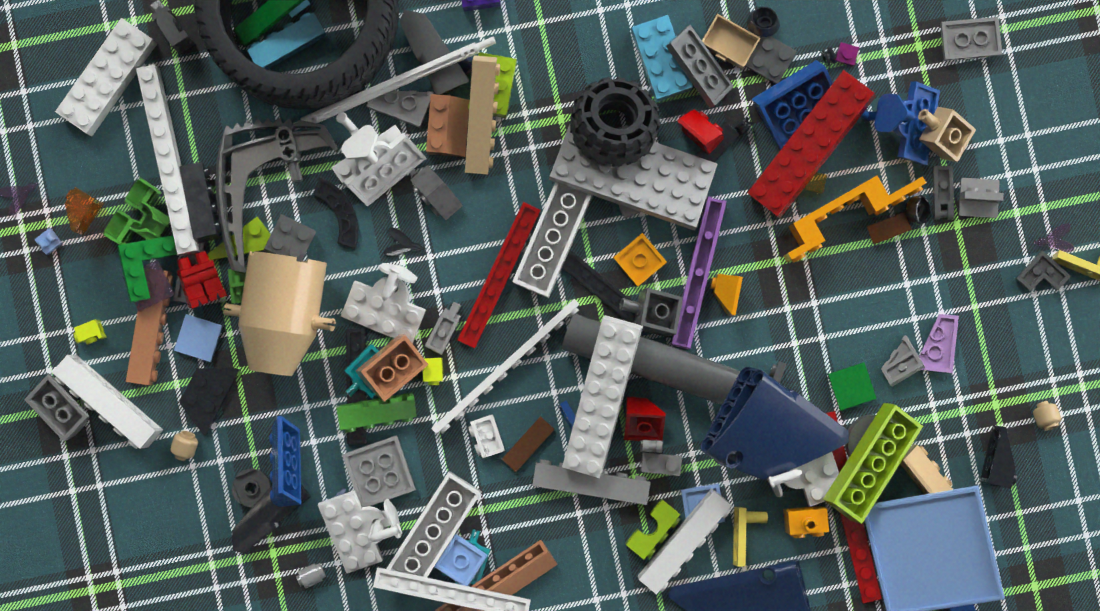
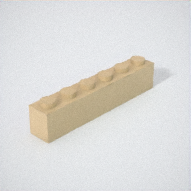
M473 57L465 173L488 174L489 168H493V157H490V150H494L495 139L491 138V135L496 130V120H493V113H497L498 102L494 101V94H498L499 83H495L496 75H500V64H497V57Z

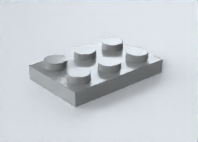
M999 17L940 23L944 61L1002 55Z

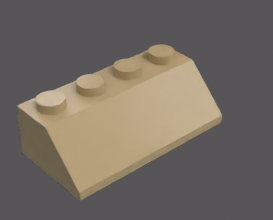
M913 444L900 465L924 495L953 490L951 488L952 482L946 476L943 477L939 473L940 467L936 462L930 461L927 458L928 452L924 447Z

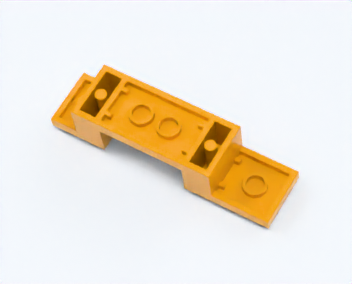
M922 176L888 195L879 177H873L788 226L799 247L783 257L786 262L792 260L795 263L806 256L804 254L806 251L812 253L823 247L821 243L826 240L816 224L828 217L826 213L830 212L832 215L843 209L844 203L850 205L860 199L868 214L875 213L877 216L890 209L889 204L895 206L904 201L906 194L910 197L923 190L922 185L926 184V181Z

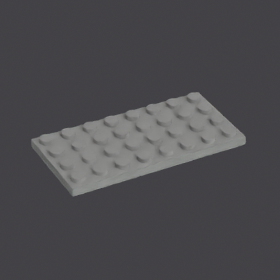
M569 124L549 180L695 231L717 163L654 142L650 151L635 163L629 165L624 163L620 167H612V164L605 163L604 166L598 164L594 158H587L583 154V150L578 149L573 141V134L570 133Z

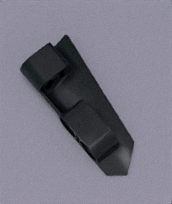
M301 484V505L278 507L271 501V486L233 528V551L246 553L279 526L281 521L306 502L311 496Z

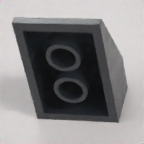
M993 425L979 481L1011 489L1012 485L1014 486L1016 483L1017 474H1015L1016 468L1007 429L1004 426Z

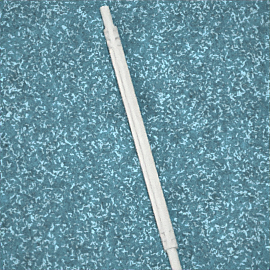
M490 37L477 44L474 42L306 115L301 120L319 123L340 112L347 111L478 54L480 50L496 44L494 37Z

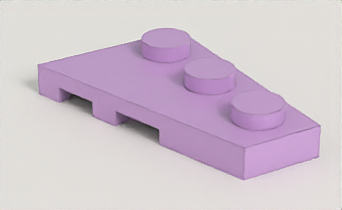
M938 315L919 356L925 366L921 370L953 373L959 316Z

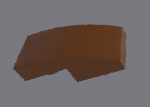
M905 212L867 226L873 244L912 230Z

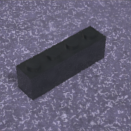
M202 161L180 166L179 169L193 239L198 244L220 239L219 232L222 231L219 220H216L215 214H218L216 203H213L212 200L214 189L212 184L209 185L208 178H211L209 167H206Z

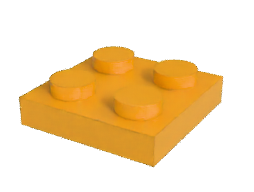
M643 233L613 257L637 287L667 263Z

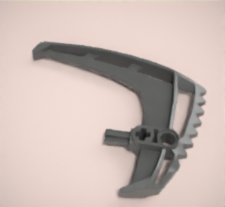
M267 118L263 124L257 119L253 125L246 121L243 128L238 123L235 124L233 129L228 126L225 127L218 150L215 182L218 216L231 270L246 274L247 269L245 267L243 244V203L248 176L262 165L282 158L284 165L288 166L292 183L301 182L303 177L299 163H301L302 151L329 146L335 152L339 151L325 125L303 120L293 124L291 119L282 123L280 118H277L272 123ZM296 128L321 129L319 131L294 132ZM277 129L275 135L255 139L232 147V137L234 135L255 130ZM289 133L288 139L282 140L283 135ZM232 156L231 185L228 186L226 185L227 158ZM227 193L231 194L233 217L232 224L229 223L228 219ZM231 232H233V233H234V236H235V242H236L237 253H238V261H237V257H236L235 250H234V246H233V242H232Z

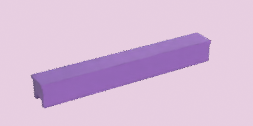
M709 196L706 198L682 295L683 301L677 334L672 336L670 344L672 346L688 350L691 348L727 202L725 200L722 201Z

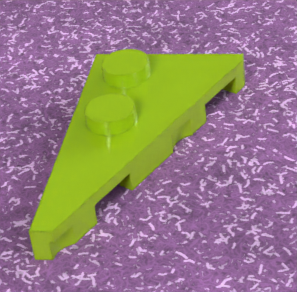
M259 217L254 218L243 227L244 254H248L249 251L259 252L264 250L271 233ZM233 234L231 236L235 254L238 256L235 236ZM224 242L207 254L209 259L217 260L228 257Z

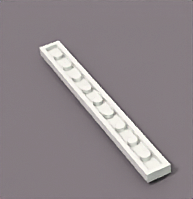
M573 299L431 429L436 434L438 432L443 434L451 427L449 423L453 419L457 421L465 414L463 410L468 405L472 408L479 401L477 397L480 394L484 393L486 395L494 388L492 384L496 380L502 381L508 375L506 371L510 367L515 369L522 362L520 360L521 357L525 354L529 356L536 350L534 346L539 341L541 343L545 342L550 337L549 332L553 328L557 331L564 324L563 319L567 316L571 318L574 313H577L579 311L577 308L579 303Z

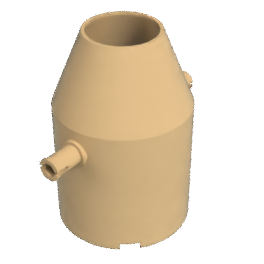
M249 251L241 305L226 303L224 308L231 309V311L223 310L226 316L239 317L238 326L249 370L292 376L315 339L317 329L330 331L335 329V326L328 325V323L336 324L334 318L319 317L327 263L310 259L298 262L296 261L297 257Z

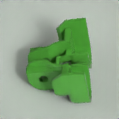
M139 177L127 194L124 202L134 208H138L144 215L140 221H137L118 209L105 228L103 235L119 245L128 244L134 233L147 240L161 238L160 235L165 227L169 228L170 218L152 206L158 196L162 194L160 190Z

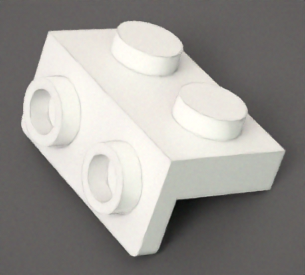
M493 414L470 422L471 426L468 428L471 437L476 438L477 444L474 446L478 456L482 455V458H486L505 451Z

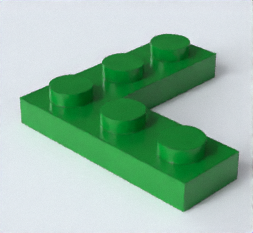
M174 236L117 246L129 302L133 303L150 299L142 261L178 255Z

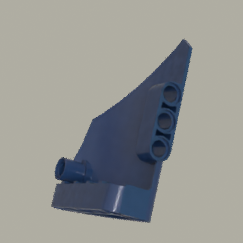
M745 367L740 371L703 439L701 451L713 458L719 465L765 480L769 476L774 477L809 463L849 443V431L803 396L791 389L785 388L764 371Z

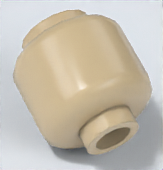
M1048 401L1038 403V408L1033 411L1038 428L1044 429V431L1057 428L1059 426L1058 423L1062 420L1057 405L1049 404Z
M181 431L174 435L170 451L175 455L176 459L185 461L194 457L198 445L195 434L189 431Z

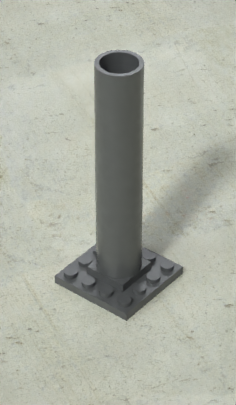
M574 313L564 337L562 350L591 359L601 322ZM640 336L630 373L722 405L740 370ZM780 361L776 365L773 364L769 376L780 383L786 364Z

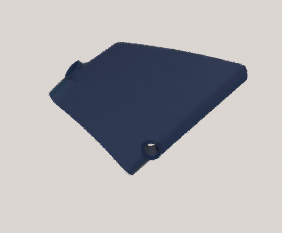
M798 558L781 561L775 565H767L763 568L676 585L670 589L668 594L671 600L686 611H811ZM765 570H770L773 572V579L769 580L765 578Z

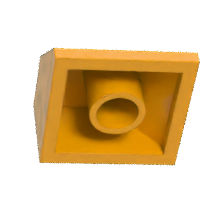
M717 274L716 278H712L710 288L714 289L713 295L726 314L731 317L735 316L743 277Z

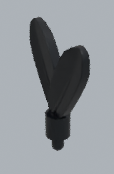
M389 228L390 235L400 244L388 247L384 251L386 256H397L410 250H425L424 246H421L420 243L412 242L399 229Z

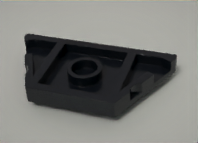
M196 368L179 403L203 435L207 436L240 369Z

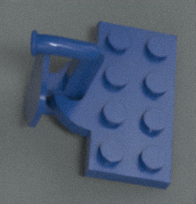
M917 81L910 82L907 100H902L897 94H884L878 101L877 111H865L860 118L867 121H875V129L879 132L890 133L894 131L901 138L898 148L899 158L919 165H927L930 148L919 140L927 125L918 119V115L923 109L929 110L932 115L935 113L940 90Z

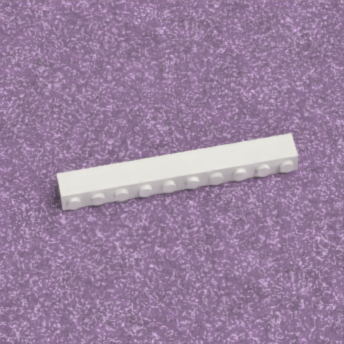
M155 64L136 68L177 254L180 256L192 255L200 252L199 244L193 239L179 169L182 165L160 68Z

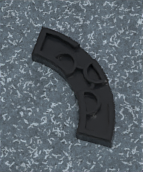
M319 177L313 195L325 201L337 217L339 225L337 244L356 250L359 226L350 200L333 183Z

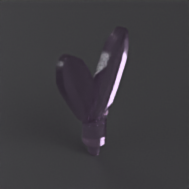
M37 182L30 183L25 187L7 186L0 189V196L15 197L9 206L10 215L16 214L21 209L28 193L35 190V187L38 185Z
M1069 223L1061 224L1049 233L1047 237L1034 241V244H1039V246L1049 245L1063 252L1074 251L1075 248L1071 243L1060 239L1069 232L1071 225Z

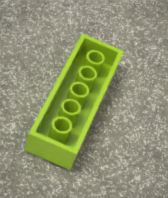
M883 403L823 500L849 520L862 524L923 426L897 405Z

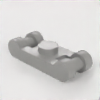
M641 440L640 452L662 453L663 442L658 440Z

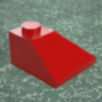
M627 397L624 440L663 441L666 413L647 398Z

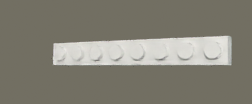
M379 567L377 568L373 585L375 588L484 611H529L531 599Z

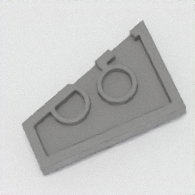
M393 90L368 101L367 108L421 128L430 105L431 94H434V92Z

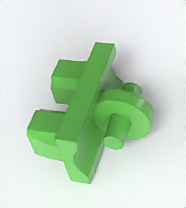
M228 269L231 304L241 303L246 274Z

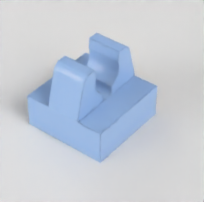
M51 228L34 239L46 255H49L63 244Z

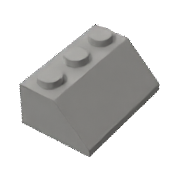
M47 374L24 399L64 442L76 436L88 422L89 415L50 374Z

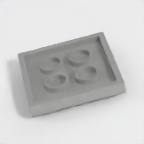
M397 435L342 454L353 488L362 507H368L383 502L385 499H391L416 490Z

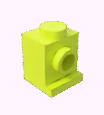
M95 319L74 327L75 333L73 335L78 344L81 342L91 344L97 341V337L98 339L107 338L100 320Z

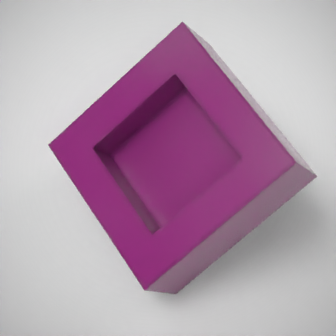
M840 42L836 55L837 62L854 66L859 47Z

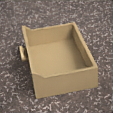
M717 14L702 42L717 58L743 70L760 37Z

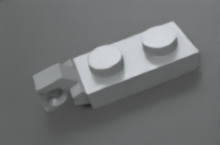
M453 302L450 310L445 308L431 332L425 347L441 355L443 354L459 323L461 316L457 313L461 307L460 304Z

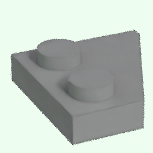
M906 335L901 339L902 343L897 350L892 352L890 359L881 368L891 386L925 368Z

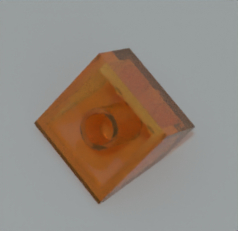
M75 187L68 192L65 207L70 229L75 233L84 235L104 202L86 191Z

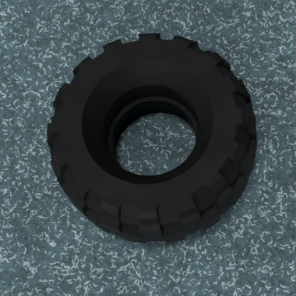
M610 77L602 78L598 83L593 82L587 85L584 91L580 92L577 96L570 117V133L573 134V141L578 149H582L583 154L587 158L597 160L598 164L604 166L605 163L612 164V167H620L624 163L629 165L645 156L653 146L660 127L659 109L655 101L652 100L651 94L646 89L642 90L640 84L635 81L628 82L622 77H617L616 79H610ZM606 110H617L627 115L632 125L623 129L612 128L600 119L599 114Z

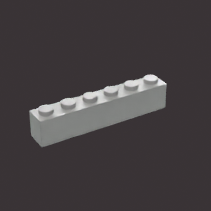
M540 459V463L536 462L532 486L647 505L650 481H646L647 477L635 475L634 479L628 478L626 473L616 472V475H610L608 470H603L601 477L597 478L563 468V463H559V466L551 465L552 461Z

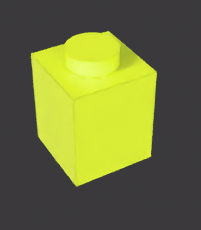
M425 358L429 365L423 369V382H428V385H439V381H444L443 358Z

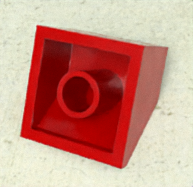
M694 109L680 117L677 122L680 130L709 155L724 139L723 129L716 123L711 124L708 121L709 117L704 112H697Z

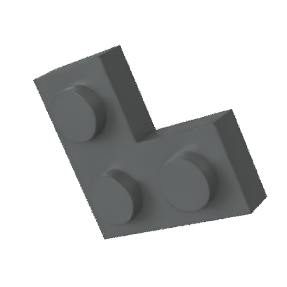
M1042 250L1015 279L1029 292L1042 279L1058 291L1071 276Z

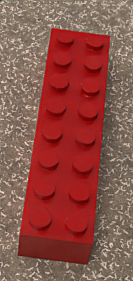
M843 70L747 193L777 217L781 218L876 98L875 93Z

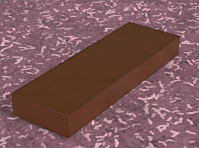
M540 416L502 460L516 472L553 432L554 428Z

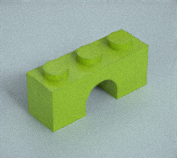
M663 499L649 513L657 521L656 530L651 534H644L639 529H636L625 543L642 559H645L646 556L650 558L656 551L655 545L658 542L662 543L668 536L666 533L670 527L674 528L681 520L678 518L681 514Z

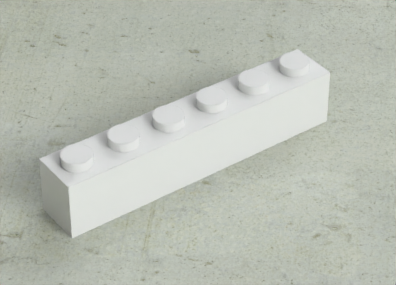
M711 488L639 573L638 579L656 595L659 591L663 592L669 584L668 580L672 576L676 577L681 570L680 566L684 562L687 563L694 554L692 552L696 547L700 548L705 543L707 534L709 532L713 533L719 525L718 521L728 516L732 505Z

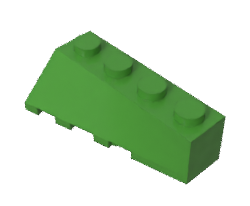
M412 392L391 396L385 402L377 398L336 406L339 427L345 433L356 431V427L363 426L364 429L374 428L375 424L382 423L383 426L394 424L395 420L409 422L413 421V417H417Z

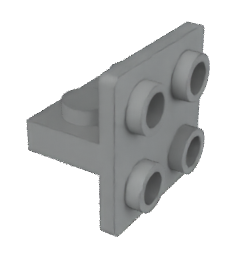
M961 178L959 216L997 218L998 203L1003 201L1004 193H999L1000 181L994 179Z

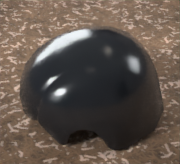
M925 196L912 197L905 207L908 221L917 225L927 223L926 218L930 211L929 201Z

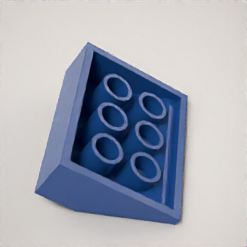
M817 60L751 99L760 118L780 150L833 84L825 65Z
M277 416L272 426V433L269 436L270 444L272 445V452H270V462L272 464V471L270 472V480L272 482L270 499L278 507L301 505L300 429L284 417Z

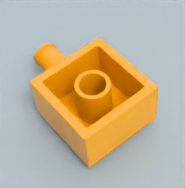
M815 506L783 509L785 532L793 538H804L805 534L819 537L824 536V532H829L827 508Z

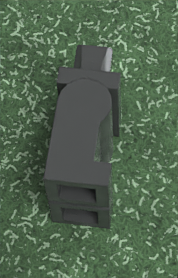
M160 0L149 5L154 13L151 15L152 19L158 24L170 45L179 54L196 44L185 30L181 31L180 23L176 20L177 16L167 5L162 4Z

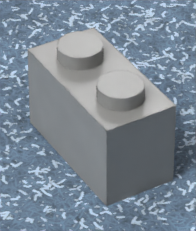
M642 452L640 471L680 476L682 456Z

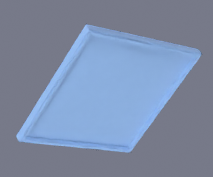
M979 485L874 504L865 518V524L886 611H932L1005 599Z

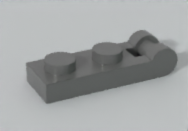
M933 166V220H940V218L953 220V166ZM941 205H947V209L941 210Z

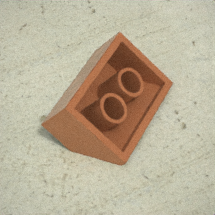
M431 94L426 145L427 154L456 157L466 156L470 100L448 95Z
M399 334L359 367L356 373L385 402L429 364L405 334Z

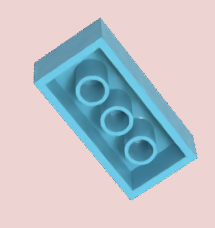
M666 15L633 26L631 34L655 103L691 91L693 88L692 82L666 47L676 37L669 16Z

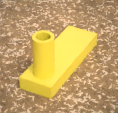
M1061 250L1053 254L1052 259L1057 264L1100 281V256L1096 265Z
M734 507L733 565L738 567H745L746 523H767V512L747 511V508Z

